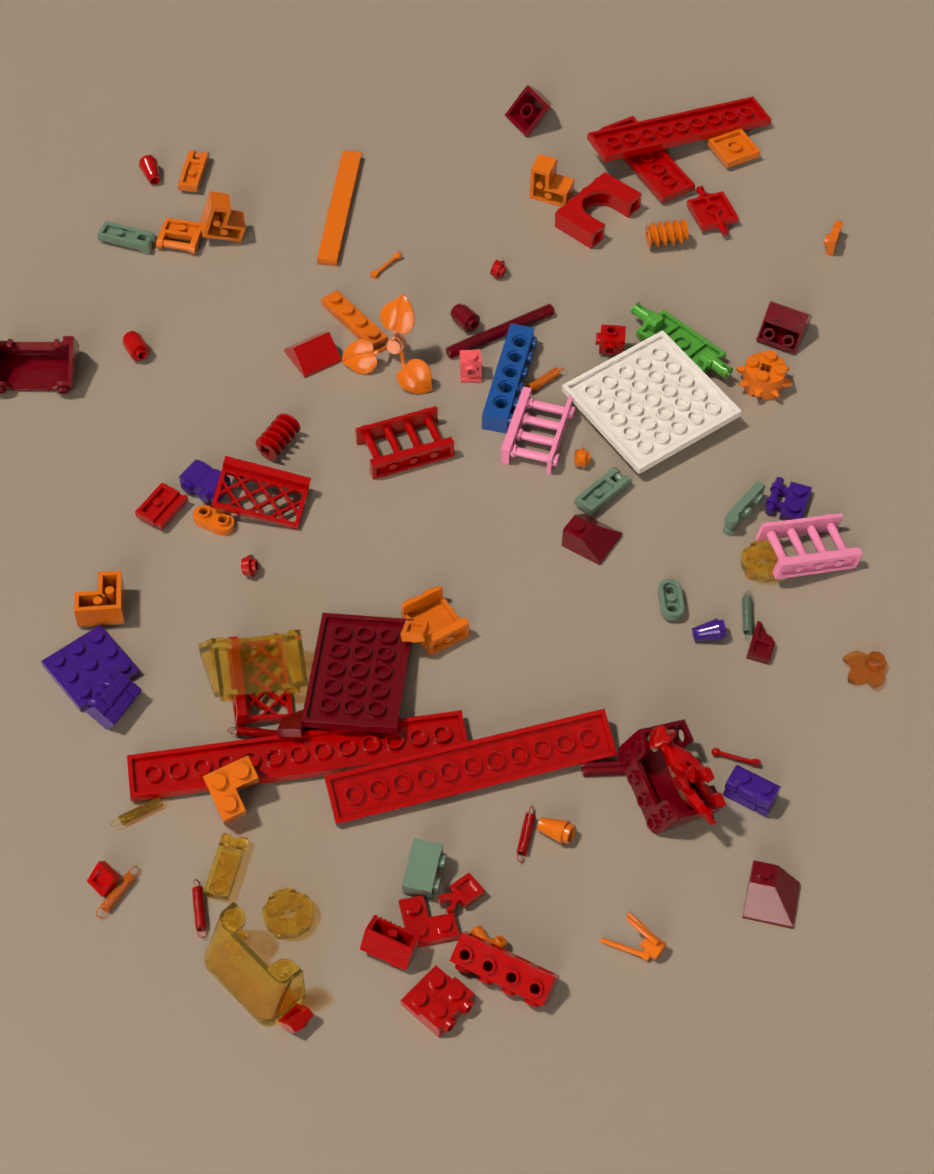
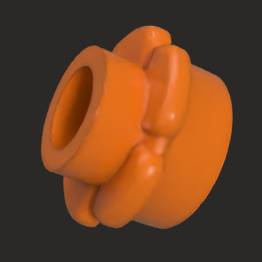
M585 447L575 450V466L585 468L586 464L590 463V452L586 451Z

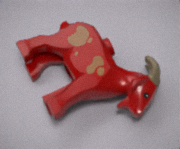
M662 724L650 731L647 741L653 752L660 749L664 754L666 766L677 793L684 803L696 810L708 824H716L717 821L714 820L713 809L708 808L704 804V800L711 807L715 808L724 807L726 802L721 793H714L706 784L714 779L711 768L708 766L704 767L691 752L673 742L676 735L675 730H668Z

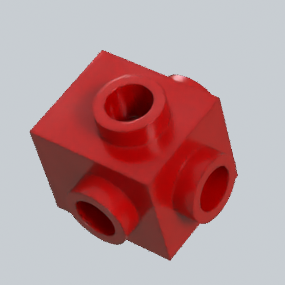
M601 324V332L596 333L595 345H599V354L618 355L624 352L626 326Z

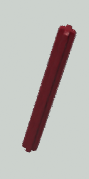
M547 304L446 347V355L449 358H454L459 355L460 350H473L507 335L510 323L529 326L554 315V308L551 304Z

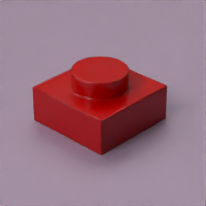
M99 861L87 882L101 897H107L114 889L120 876L106 861Z
M296 1003L278 1022L283 1029L296 1033L307 1026L308 1021L314 1014L309 1007Z

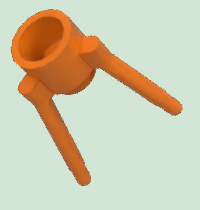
M630 912L627 913L626 920L645 936L640 945L643 948V952L612 940L600 939L601 943L639 956L645 961H648L650 957L657 960L667 945L666 942L654 935Z

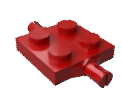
M702 185L701 187L698 186L696 192L699 196L688 199L686 206L702 232L718 228L722 236H727L730 233L727 226L738 223L739 217L723 191L706 193Z

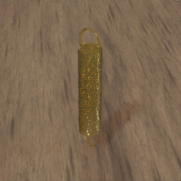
M157 797L119 815L116 820L120 819L121 824L126 825L159 807H163L162 802Z

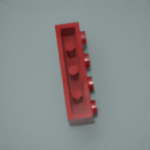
M468 931L461 933L449 960L456 964L455 969L469 974L471 971L479 975L478 980L488 985L495 983L502 986V992L514 997L518 994L525 998V1003L536 1008L539 1005L545 1006L548 1004L560 975Z

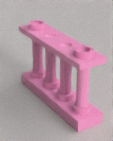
M523 387L501 448L500 463L509 465L511 457L521 456L547 462L546 474H551L553 466L557 467L560 454H558L568 421L574 417L573 397H568L564 407L534 400L531 397L532 388ZM533 408L560 414L562 418L560 422L529 416L527 412ZM530 424L557 430L555 438L525 432L522 426ZM526 440L552 446L550 453L547 454L520 448L516 443L517 441Z
M842 513L763 523L757 533L756 540H769L778 558L772 572L775 579L856 568L863 553L859 547L847 548L837 528L843 518ZM829 532L838 550L827 551L818 533ZM809 534L818 553L808 554L799 536ZM789 537L798 556H787L778 538Z

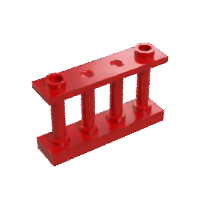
M437 406L355 428L356 444L366 443L373 458L369 460L370 475L373 480L454 457V441L452 437L442 439L435 423H438ZM427 426L434 442L422 445L415 429ZM407 432L413 448L401 450L395 435ZM386 437L393 453L381 456L374 440Z

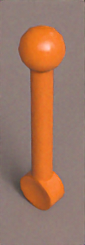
M395 252L394 257L379 269L370 272L371 278H378V274L396 259H400L402 254Z

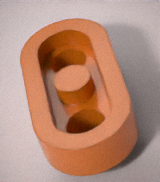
M208 505L198 506L193 511L194 523L200 528L220 536H227L235 529L234 518L228 513L211 508Z

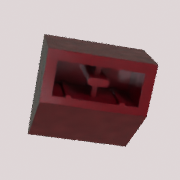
M770 301L756 341L795 354L807 332L812 315Z

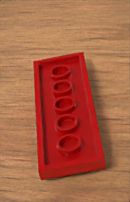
M634 116L602 127L601 130L638 121ZM664 149L622 158L661 203L695 190L693 181Z

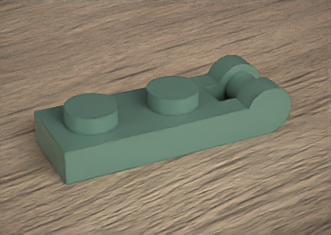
M107 221L104 222L97 234L100 241L138 249L144 254L150 253L152 245L157 240V235L153 232Z
M613 467L576 497L575 505L592 516L623 489L626 490L631 485L632 479L621 475V471Z
M757 481L726 514L723 527L725 535H735L737 525L751 515L756 505L759 506L765 498L763 494L765 484Z

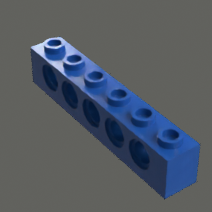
M510 323L482 413V429L507 434L514 414L513 410L516 409L519 400L518 394L521 395L524 387L522 380L527 379L529 369L527 364L532 362L533 352L531 350L535 349L537 345V337L534 336L535 328Z

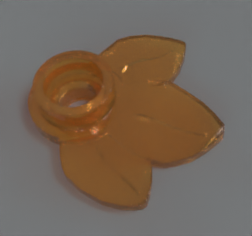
M854 651L843 657L842 660L851 667L847 677L849 683L862 685L868 682L872 688H876L883 683L885 679L883 671L886 668L887 662L884 655L880 652L873 651L865 654L860 651Z

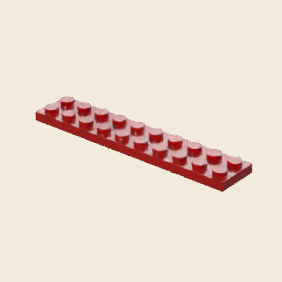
M752 96L589 132L587 140L605 163L710 139L740 128L746 131L768 126L771 123V118Z

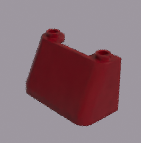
M63 336L62 342L59 339H54V342H14L13 339L0 341V394L6 393V391H57L60 394L70 393V390L74 389L79 357V344L75 337Z

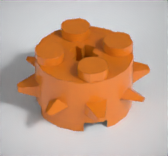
M772 350L755 353L747 358L745 366H738L736 368L743 375V381L738 385L743 386L744 391L751 397L754 394L757 398L763 397L762 400L774 399L780 396L781 390L784 387H790L793 384L786 377L790 367H787L785 361Z

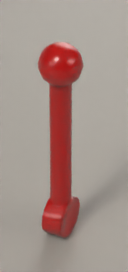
M716 747L711 751L714 757L723 756L751 764L754 768H759L761 764L759 759H747L722 752Z

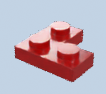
M423 895L398 900L404 928L420 935L417 948L459 939L454 912L428 917Z

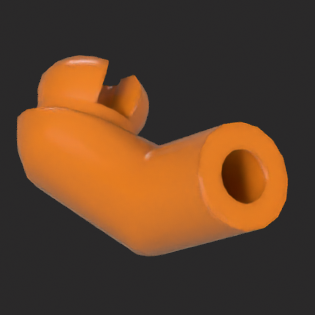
M477 926L471 930V933L504 949L507 946L505 937L496 936L495 938H489L482 926Z

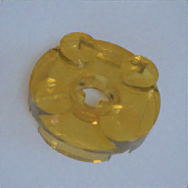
M755 541L743 550L741 567L747 579L761 582L779 580L775 579L772 573L778 558L770 541ZM761 558H764L765 561L769 563L763 564L759 561L761 560Z
M284 888L275 891L268 897V901L262 909L265 927L276 939H291L311 929L314 910L310 898L305 893L301 894L296 892V889ZM285 909H289L290 912L295 911V914L290 918L282 916L285 914Z

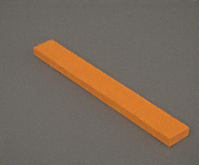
M342 151L317 257V264L336 266L338 264L362 152Z

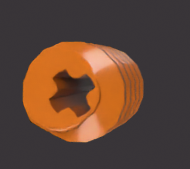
M682 219L680 222L673 220L672 224L670 221H665L664 224L658 222L656 225L655 223H650L649 226L646 225L645 237L648 247L652 248L653 242H655L656 247H659L660 241L663 242L665 247L668 244V240H670L672 246L675 245L676 240L682 245L683 239H686V241L689 239L687 221Z

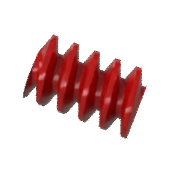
M281 413L277 415L275 420L257 438V450L264 458L270 461L276 460L277 455H280L287 444L291 442V438H294L296 433L301 430L299 422L288 414Z

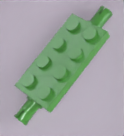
M639 302L632 307L631 313L644 321L643 326L636 331L637 338L644 341L663 330L705 374L713 370L724 379H727L732 374L733 368L723 362L726 352L665 310L659 314L655 311L651 312Z

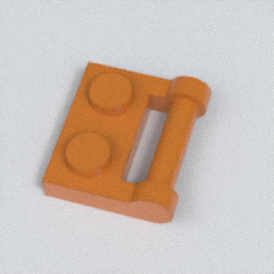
M165 218L156 241V247L158 249H164L165 247L189 251L190 254H197L198 245L202 238L201 223ZM167 238H171V239H178V240L191 241V242H190V243H185V242L172 241V240H166V239H167Z

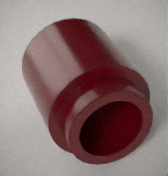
M457 304L452 308L450 313L452 320L464 331L471 332L478 328L480 317L467 305Z

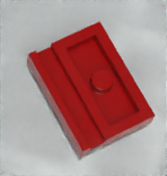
M161 483L135 511L136 517L163 530L188 502V496L182 495L180 491Z

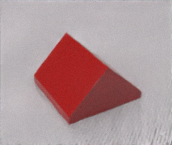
M330 332L316 334L284 349V352L304 378L341 362Z

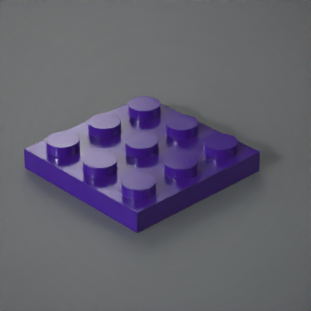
M101 625L41 661L44 669L80 712L90 706L88 701L96 692H102L105 688L102 684L111 674L115 676L121 672L130 680L140 675L137 666Z

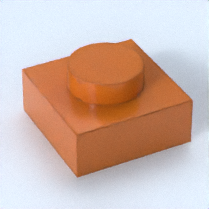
M406 620L401 632L402 642H425L430 629L429 621Z

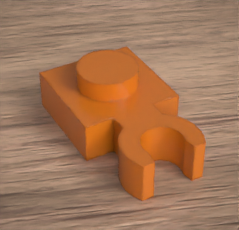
M835 220L831 234H826L824 245L827 246L825 253L827 255L833 256L842 230V221Z

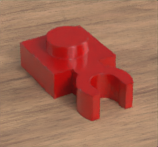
M467 873L449 886L451 893L442 894L438 898V904L451 903L446 908V914L456 911L459 904L465 909L485 895V890L470 873Z

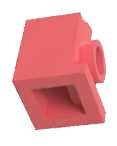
M480 349L459 351L461 383L482 382Z

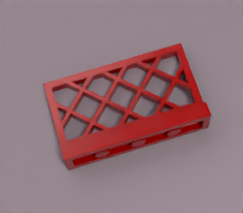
M225 456L211 508L298 530L311 478ZM225 475L235 477L238 482L228 487L224 481ZM250 481L256 482L259 488L249 492L245 484ZM241 486L246 495L236 499L231 491ZM275 487L278 488L281 494L271 498L266 489ZM263 492L267 501L258 505L252 496ZM295 492L302 494V498L292 503L288 495ZM228 493L232 502L228 504L219 503V497ZM284 497L289 506L279 510L274 502ZM249 498L254 507L249 510L242 509L239 503ZM271 504L276 513L270 516L265 515L261 508ZM292 510L296 515L295 522L286 520L282 514Z
M238 636L228 637L226 651L235 728L237 726L245 727L246 723L281 722L283 717L293 714L283 640L238 641ZM268 648L279 649V653L275 657H272L265 651ZM243 649H253L257 653L252 658H249L243 653ZM260 656L269 661L264 668L255 662ZM250 665L259 671L254 678L245 672ZM273 665L282 671L277 677L268 671ZM262 675H265L272 681L267 687L257 681ZM276 684L284 689L280 696L271 691ZM252 685L262 691L257 697L248 692ZM265 694L275 700L269 707L260 701ZM280 704L287 709V714H278L273 709ZM257 705L264 712L261 715H251L250 709Z

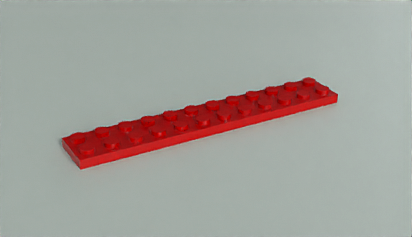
M604 708L326 775L324 780L335 825L581 765L586 762L613 757L617 755Z

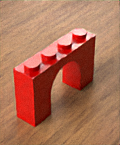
M604 172L599 177H596L591 184L584 187L575 197H572L563 207L557 209L555 212V227L592 249L604 239L605 224L587 214L585 210L592 206H607L629 218L640 208L642 193Z

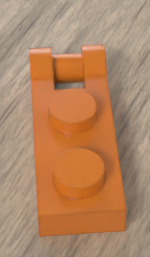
M189 150L178 183L179 190L198 192L206 165L209 163V152L196 153L194 150Z

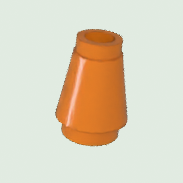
M541 817L537 825V831L563 845L564 843L570 844L572 842L576 826L571 824V821Z

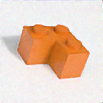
M539 154L531 167L529 198L563 207L574 194L575 179L557 174L556 158Z
M209 191L200 219L202 237L241 242L246 229L244 211L231 210L229 194Z
M121 571L98 572V591L74 592V613L78 627L124 624L125 586Z
M249 756L203 776L224 825L247 815L238 792L259 783V778Z

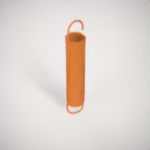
M557 367L553 368L528 384L527 387L532 388L531 393L560 376V371L564 370L565 367L560 369Z
M131 869L124 875L98 909L101 907L106 913L111 911L136 879L135 875L130 873ZM97 909V910H96V916H97L98 918H100V919L105 918V917H106V914H105L104 917H99V916L97 915V911H98V909Z

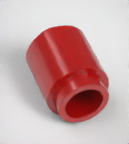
M129 331L123 336V346L132 360L141 361L147 358L150 348L141 334Z

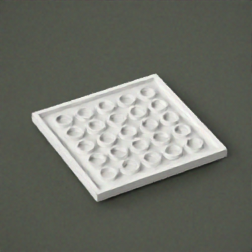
M663 330L562 385V392L567 397H573V404L638 474L741 416L742 412Z

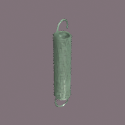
M747 591L750 593V596L743 595L742 598L743 633L751 636L753 634V609L751 592Z

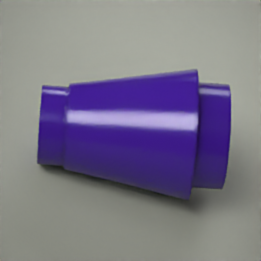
M716 618L692 628L694 641H722V638L727 637L723 619L718 620Z

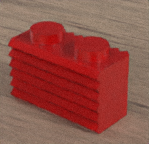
M374 915L364 931L360 950L406 971L415 956L420 935L401 928L396 923L392 924L387 919L383 920L382 917Z

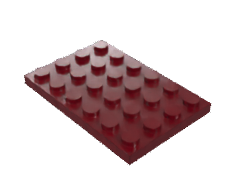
M322 613L301 724L304 727L397 734L411 642H402L401 632L406 620L414 621V619Z

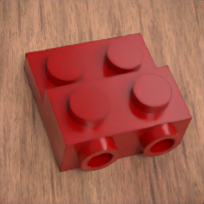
M437 965L400 1000L401 1006L438 1038L444 1032L449 1033L455 1027L457 1019L462 1014L466 1015L475 1004L474 992L456 977L452 979Z

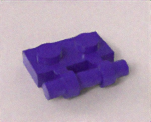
M777 477L775 482L771 484V494L765 502V513L772 515L774 511L781 512L779 519L784 521L803 518L812 487L791 482L789 488L784 487V479ZM779 496H780V497H784V498H785V501H784V502L779 501V500H778Z

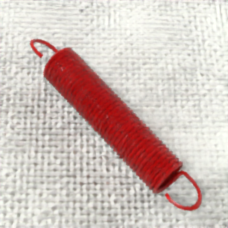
M237 726L235 736L258 738L278 735V731Z
M534 808L533 814L529 812L525 814L517 848V860L518 854L526 856L528 853L536 819Z
M200 883L199 886L192 888L197 934L198 931L203 932L207 928L204 893Z

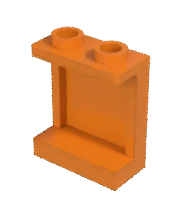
M440 585L427 589L423 594L415 598L407 599L401 605V618L414 619V621H429L430 629L425 642L420 643L430 656L469 637L470 623L465 617L461 619L443 597V589Z

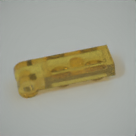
M222 834L203 890L204 896L229 901L244 852H246L248 846V838L242 836L234 838L231 834ZM229 847L236 848L235 851L228 850Z

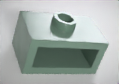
M413 838L402 883L404 894L423 895L424 898L433 899L434 892H439L441 877H438L440 868L444 869L447 854L443 850V844Z

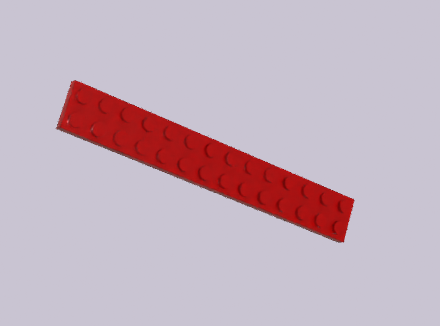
M462 710L400 718L397 734L318 729L304 731L302 737H279L278 735L127 755L131 802L207 792L209 790L203 779L204 775L246 756H249L259 778V783L254 785L331 775L467 742Z

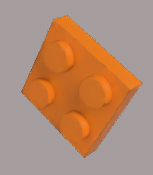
M741 128L708 139L707 145L726 168L760 157L761 151Z

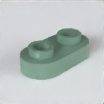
M665 579L660 582L658 588L661 615L666 620L677 621L682 618L684 613L682 588L678 581Z

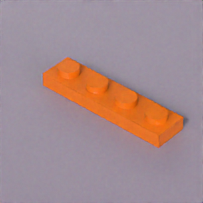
M338 290L321 299V305L356 338L372 341L374 350L388 342L387 335Z

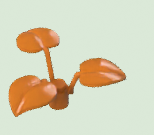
M402 294L387 303L380 313L382 325L387 330H394L393 334L395 336L387 342V345L375 351L372 341L358 339L346 348L342 356V362L356 373L368 374L378 364L375 354L385 350L392 354H400L403 369L399 370L396 375L399 385L408 392L424 394L433 390L432 374L428 364L421 359H411L405 364L404 349L407 342L400 333L407 334L412 330L415 323V315L410 301L406 295Z

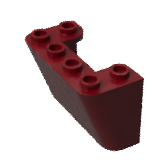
M685 719L662 724L668 730L676 731L673 742L679 747L685 749L694 741ZM659 725L637 730L621 744L617 754L618 760L626 773L627 781L635 794L637 804L645 817L647 827L654 834H659L702 818L696 810L684 803L677 793L662 751L658 749L656 752H653L649 747L647 738L650 731ZM679 730H682L684 734V741H681L679 737ZM714 785L709 786L714 793H717ZM704 800V804H705L708 808L710 807V808L713 809V814H714V813H717L719 810L722 809L721 807H719V808H718V807H717V808L711 807V806Z

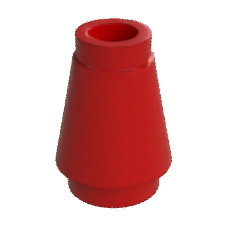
M152 155L143 156L139 160V168L150 184L159 183L160 175L157 159Z

